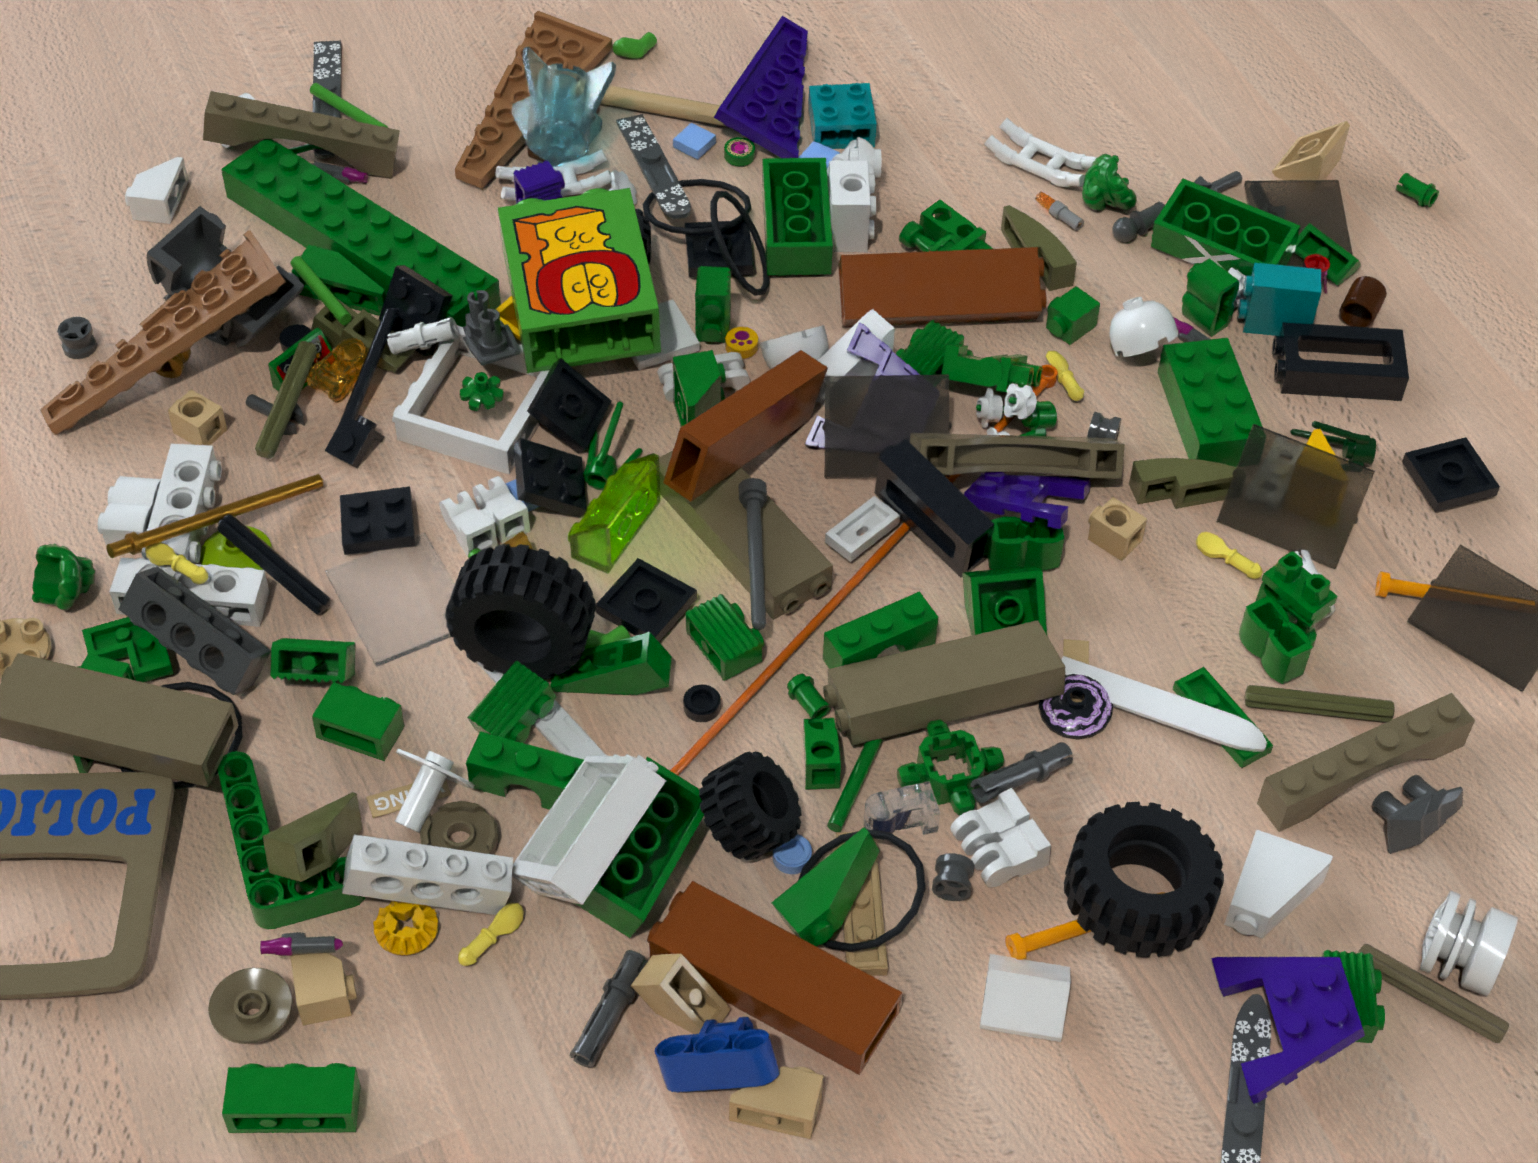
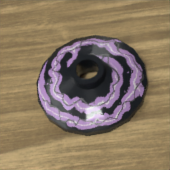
M1070 674L1065 675L1064 694L1039 700L1038 709L1042 721L1052 732L1064 738L1080 740L1093 737L1106 728L1112 717L1113 704L1110 703L1107 691L1098 681L1089 676ZM1078 698L1081 699L1082 702H1074L1071 699Z

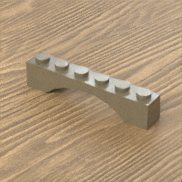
M211 91L204 114L203 140L234 147L261 139L301 141L336 154L360 172L391 179L400 130Z
M939 433L910 434V443L943 475L975 472H1027L1085 478L1122 479L1125 444L1112 438Z
M1450 693L1266 777L1257 804L1278 832L1283 831L1312 817L1341 793L1379 771L1411 760H1435L1463 747L1475 719L1453 693Z

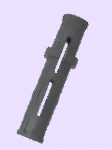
M1059 742L1041 752L1031 751L1025 755L1024 759L981 778L974 779L971 787L975 788L979 785L981 787L971 790L977 801L985 803L1010 788H1017L1036 779L1037 781L1044 780L1049 776L1050 772L1072 763V757L1063 759L1066 756L1072 755V751L1064 742Z
M632 950L626 951L612 979L606 980L601 1000L588 1020L578 1042H576L570 1052V1057L574 1058L576 1063L588 1068H592L595 1065L599 1053L615 1027L620 1014L626 1004L632 1003L635 992L631 984L648 962V960H644L645 957L640 953Z

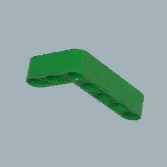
M240 751L224 755L218 766V774L248 901L256 924L264 929H276L360 905L366 897L342 894L346 857L338 858L331 867L302 882L269 873L262 836L270 833L253 762L249 755ZM266 869V870L263 871V872L255 873V872H257V871H259V870ZM314 891L309 895H302L305 892ZM274 902L271 905L263 906L265 903Z

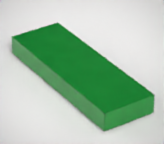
M1205 667L1174 682L1173 691L1177 695L1237 715L1254 724ZM1264 734L1263 736L1267 744L1263 752L1244 751L1221 744L1241 769L1271 753L1273 744Z

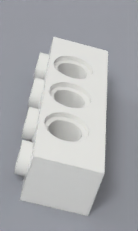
M170 445L147 531L206 512L208 508H213L215 502L214 484L215 481H220L222 473L221 461L216 460L213 446ZM208 526L162 541L161 543L171 547L176 555L185 556L193 564L198 563L201 557L200 538L201 535H206ZM144 547L141 554L143 558L148 559L145 552L146 547Z
M122 557L109 591L116 614L125 615L118 609L135 575L158 566L236 625L260 627L270 592L264 570L249 567H223L215 564H195L199 567L202 566L208 572V580L203 584H196L184 574L173 571L171 565L158 566L145 558L133 559Z
M354 834L346 857L342 894L496 915L506 905L511 894L513 857Z

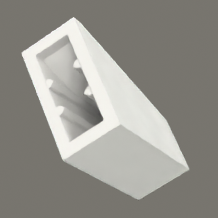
M873 309L867 312L818 360L827 366L828 369L816 402H820L828 411L835 409L867 390L879 367L847 353V348L859 322L868 327L878 339L887 344L893 351L895 328Z
M1256 830L1224 925L1232 927L1244 935L1265 937L1324 882L1333 856Z

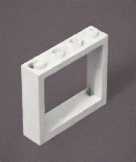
M457 326L458 338L439 342L438 350L432 359L429 358L425 362L423 373L417 382L414 381L410 385L408 396L402 405H398L395 408L392 422H395L397 440L510 475L515 466L514 445L520 438L530 441L540 424L527 410L549 370L527 373L522 345L518 343L520 355L491 363L537 377L499 441L420 417L459 354L475 358L463 340V337H465L463 327Z
M606 754L602 756H587L513 863L512 876L538 895L583 905L666 782L665 779L656 773L659 769L658 766L653 762H648L640 755L637 758L628 754L625 756L617 754L613 756Z

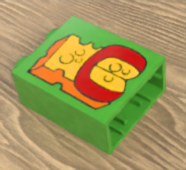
M595 188L578 196L545 201L529 198L518 202L516 205L498 208L503 254L527 373L550 370L553 363L561 358L570 366H578L661 352L659 307L630 188L611 191Z

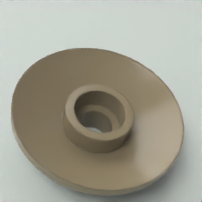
M246 968L230 974L217 985L210 997L208 1011L214 1029L222 1037L235 1043L251 1044L266 1040L281 1030L290 1017L293 1000L288 984L280 975L264 968ZM251 1009L260 1010L256 1014L246 1015Z

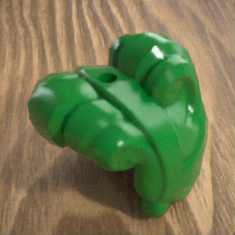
M1100 155L1093 161L1091 167L1086 172L1082 197L1089 208L1101 211L1106 205H1109L1115 209L1119 208L1129 211L1135 207L1137 197L1135 192L1128 188V178H1121L1117 173V163L1119 162L1117 155Z
M44 544L37 548L35 558L38 564L34 570L32 585L34 593L32 594L33 602L55 605L61 610L70 609L79 595L88 592L91 584L95 582L96 570L93 567L92 560L76 556L68 547L57 544Z

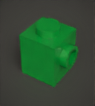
M1075 286L1061 297H1056L1050 302L1047 308L1046 328L1053 335L1071 345L1097 326L1100 303Z

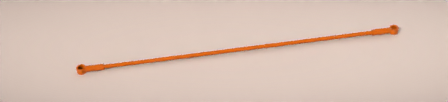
M1042 365L1040 385L1037 387L1031 386L1036 397L1045 388L1055 386L1058 371L1054 366ZM1004 415L993 428L997 432H1001L1016 415L1011 418ZM961 474L948 475L946 478L953 483ZM905 523L889 537L670 770L671 772L679 775L903 537L910 529Z

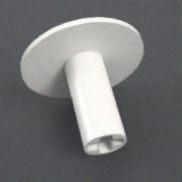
M397 749L396 753L421 766L395 822L420 833L446 778L471 789L475 785L450 772L454 762L439 754L429 751L426 758L423 759L404 750Z

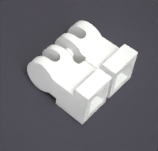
M499 476L488 480L489 490L482 484L473 487V495L477 506L480 508L479 510L466 491L457 494L458 504L454 503L450 498L439 502L440 510L447 526L456 535V540L467 557L470 551L475 548L483 550L492 547L494 549L498 546L497 538L504 544L522 531L525 534L531 532L528 508L521 500L515 499L506 483Z
M1012 788L1000 793L998 800L978 810H970L963 813L950 827L955 838L960 841L963 840L961 847L967 855H973L971 860L975 868L983 870L981 878L988 887L1000 886L1017 875L1022 877L1049 865L1051 844L1033 819L1029 820V812Z

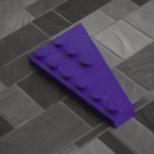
M784 16L777 22L718 108L714 118L780 158H798L799 149H797V142L800 139V130L798 129L799 120L802 115L804 88L802 78L805 74L803 61L806 55L808 31Z

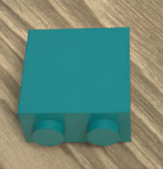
M870 83L809 86L808 112L813 141L831 149H846L852 140L860 137L875 147L877 123Z
M1254 263L1251 276L1246 275L1244 280L1243 295L1246 296V299H1240L1238 305V319H1243V333L1279 336L1283 322L1313 324L1322 293L1321 269Z

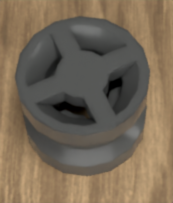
M71 317L60 323L57 332L62 341V349L66 356L72 359H83L94 353L97 343L92 334L91 323L86 318Z
M1094 412L1087 437L1112 438L1117 441L1122 418L1113 417L1108 419L1104 418L1102 413Z
M948 853L940 855L936 859L935 871L938 875L933 879V893L939 898L948 901H962L970 897L972 885L969 879L974 873L975 865L973 861L961 854Z

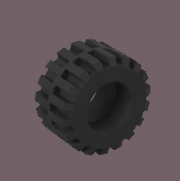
M750 751L745 752L708 773V776L701 782L703 787L699 790V797L702 800L700 809L704 813L705 824L710 828L716 842L719 841L722 848L728 853L731 851L734 857L738 859L744 857L745 860L757 859L789 842L798 834L797 830L801 826L799 817L802 816L801 807L798 804L797 792L794 791L793 783L790 778H787L784 770L780 765H776L769 756L764 757L762 753L756 751L753 753Z

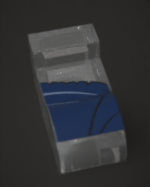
M930 781L871 795L865 803L864 827L868 830L893 833L895 830L920 826L923 835L938 832L940 810Z

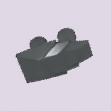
M476 290L478 301H475L474 292H470L467 296L470 313L465 315L466 326L463 327L465 333L463 340L477 361L482 366L520 355V350L508 324H503L497 310L490 309L489 294L483 290Z
M1414 775L1403 785V794L1413 800L1407 805L1401 803L1389 791L1381 792L1374 799L1372 804L1374 808L1372 809L1387 820L1388 852L1391 854L1419 845L1432 835L1433 832L1437 831L1446 823L1449 817L1463 806V788L1457 787L1450 790L1443 788L1437 791L1425 782L1422 777Z

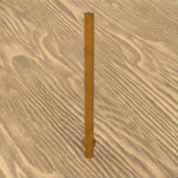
M319 474L140 534L131 532L125 535V539L107 544L106 549L111 558L127 553L135 555L141 553L144 547L218 523L227 514L236 517L323 487V480Z

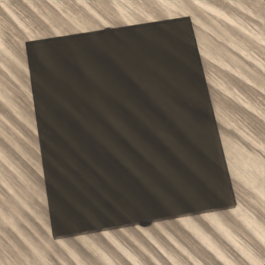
M1339 180L1245 181L1244 187L1248 205L1300 225L1299 234L1311 223L1353 255ZM1293 253L1286 266L1303 267L1304 260Z
M949 375L825 377V424L822 426L823 431H825V479L876 478L878 457L889 445L893 444L896 446L905 438L910 442L911 433L949 434V430L952 428V424L949 422Z
M1253 424L1237 468L1232 472L1233 479L1216 522L1291 552L1298 551L1301 556V550H1307L1312 560L1336 569L1352 528L1358 522L1357 516L1375 471Z
M1460 544L1438 577L1431 581V587L1412 612L1407 622L1523 692L1538 670V590Z

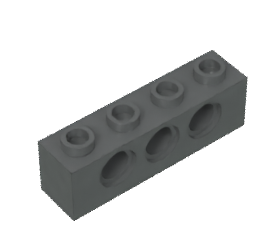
M158 566L135 575L118 609L128 616L134 625L147 630L158 639L162 646L175 651L186 659L192 668L202 671L214 680L220 689L230 692L232 695L254 686L271 653L269 648Z

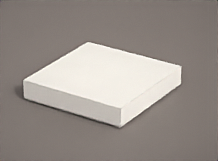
M673 299L658 304L661 352L631 357L638 370L672 360L674 356L700 351V342Z

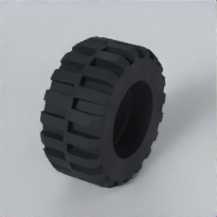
M501 544L496 546L495 549L488 547L471 556L465 561L464 566L461 567L446 608V626L450 636L454 637L453 640L460 651L465 650L467 658L474 663L480 662L483 664L484 669L491 672L496 670L504 675L515 661H519L543 680L555 676V673L560 675L577 664L584 652L596 610V601L588 582H583L582 574L576 568L571 569L566 560L561 557L556 559L549 555V551L541 548L539 551L529 549V545L519 544L517 547H510V544Z
M1140 801L1127 802L1125 807L1122 808L1119 804L1105 808L1104 814L1098 812L1090 817L1087 825L1082 826L1076 836L1064 880V893L1068 897L1067 904L1073 915L1079 914L1077 919L1079 925L1086 932L1091 930L1094 933L1093 938L1102 945H1105L1107 942L1115 946L1114 951L1126 954V951L1136 952V957H1150L1151 953H1157L1158 957L1171 955L1174 947L1177 951H1182L1191 946L1193 940L1199 939L1205 932L1208 923H1210L1224 882V873L1221 870L1223 866L1221 856L1218 851H1214V842L1208 834H1201V827L1194 820L1191 819L1188 822L1182 818L1183 814L1173 808L1171 812L1161 809V804L1150 802L1148 806H1141ZM1124 864L1146 866L1163 875L1170 882L1174 891L1164 894H1150L1138 891L1121 881L1112 868Z

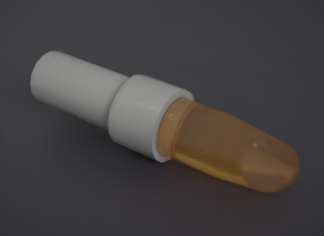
M1042 191L1036 195L1035 200L1056 219H1061L1076 231L1083 226L1084 220L1071 212L1059 200L1056 201Z

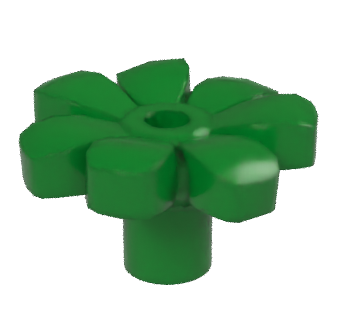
M479 372L476 373L474 379L468 376L463 379V388L460 389L459 395L462 401H469L470 410L479 411L481 404H483L485 409L494 408L495 401L500 402L503 400L504 391L499 388L501 383L497 376H492L488 379L486 373Z

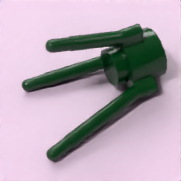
M1317 421L1312 422V427L1343 437L1339 438L1324 434L1328 443L1343 446V459H1348L1350 462L1341 464L1345 471L1362 472L1363 465H1372L1376 453L1375 438H1370L1369 435L1356 434ZM1298 429L1290 431L1292 435L1309 439L1312 434L1310 431Z

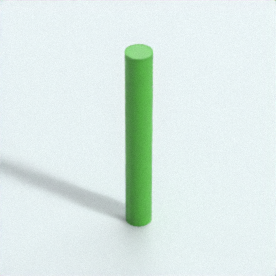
M313 83L310 87L311 94L353 120L388 128L387 125L320 84Z
M294 257L290 263L294 270L340 324H348L352 319L351 314L302 257Z

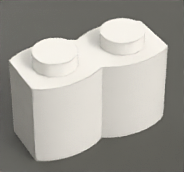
M120 476L115 485L110 487L108 491V506L104 513H100L98 518V532L103 534L106 545L125 539V535L135 532L140 534L147 531L161 479Z

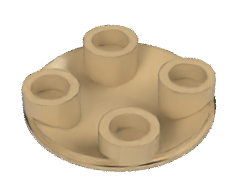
M11 618L0 620V678H2L4 670L11 666L18 653L47 660L51 651V640L39 619Z

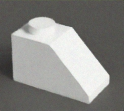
M182 157L173 158L136 175L132 186L127 188L125 194V202L127 206H130L133 220L171 223L188 184L187 172Z

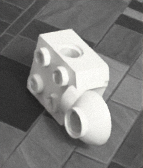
M860 137L856 139V148H849L848 161H829L828 192L833 252H867L868 239H874V220H870V217L876 215V196H870V194L874 193L875 178L881 177V149H874L868 141Z

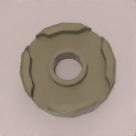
M466 801L446 803L438 808V812L432 816L430 814L421 828L420 839L421 844L495 855L499 843L495 819L485 812V808L477 803ZM459 831L470 835L467 840L460 843L449 839L453 833Z

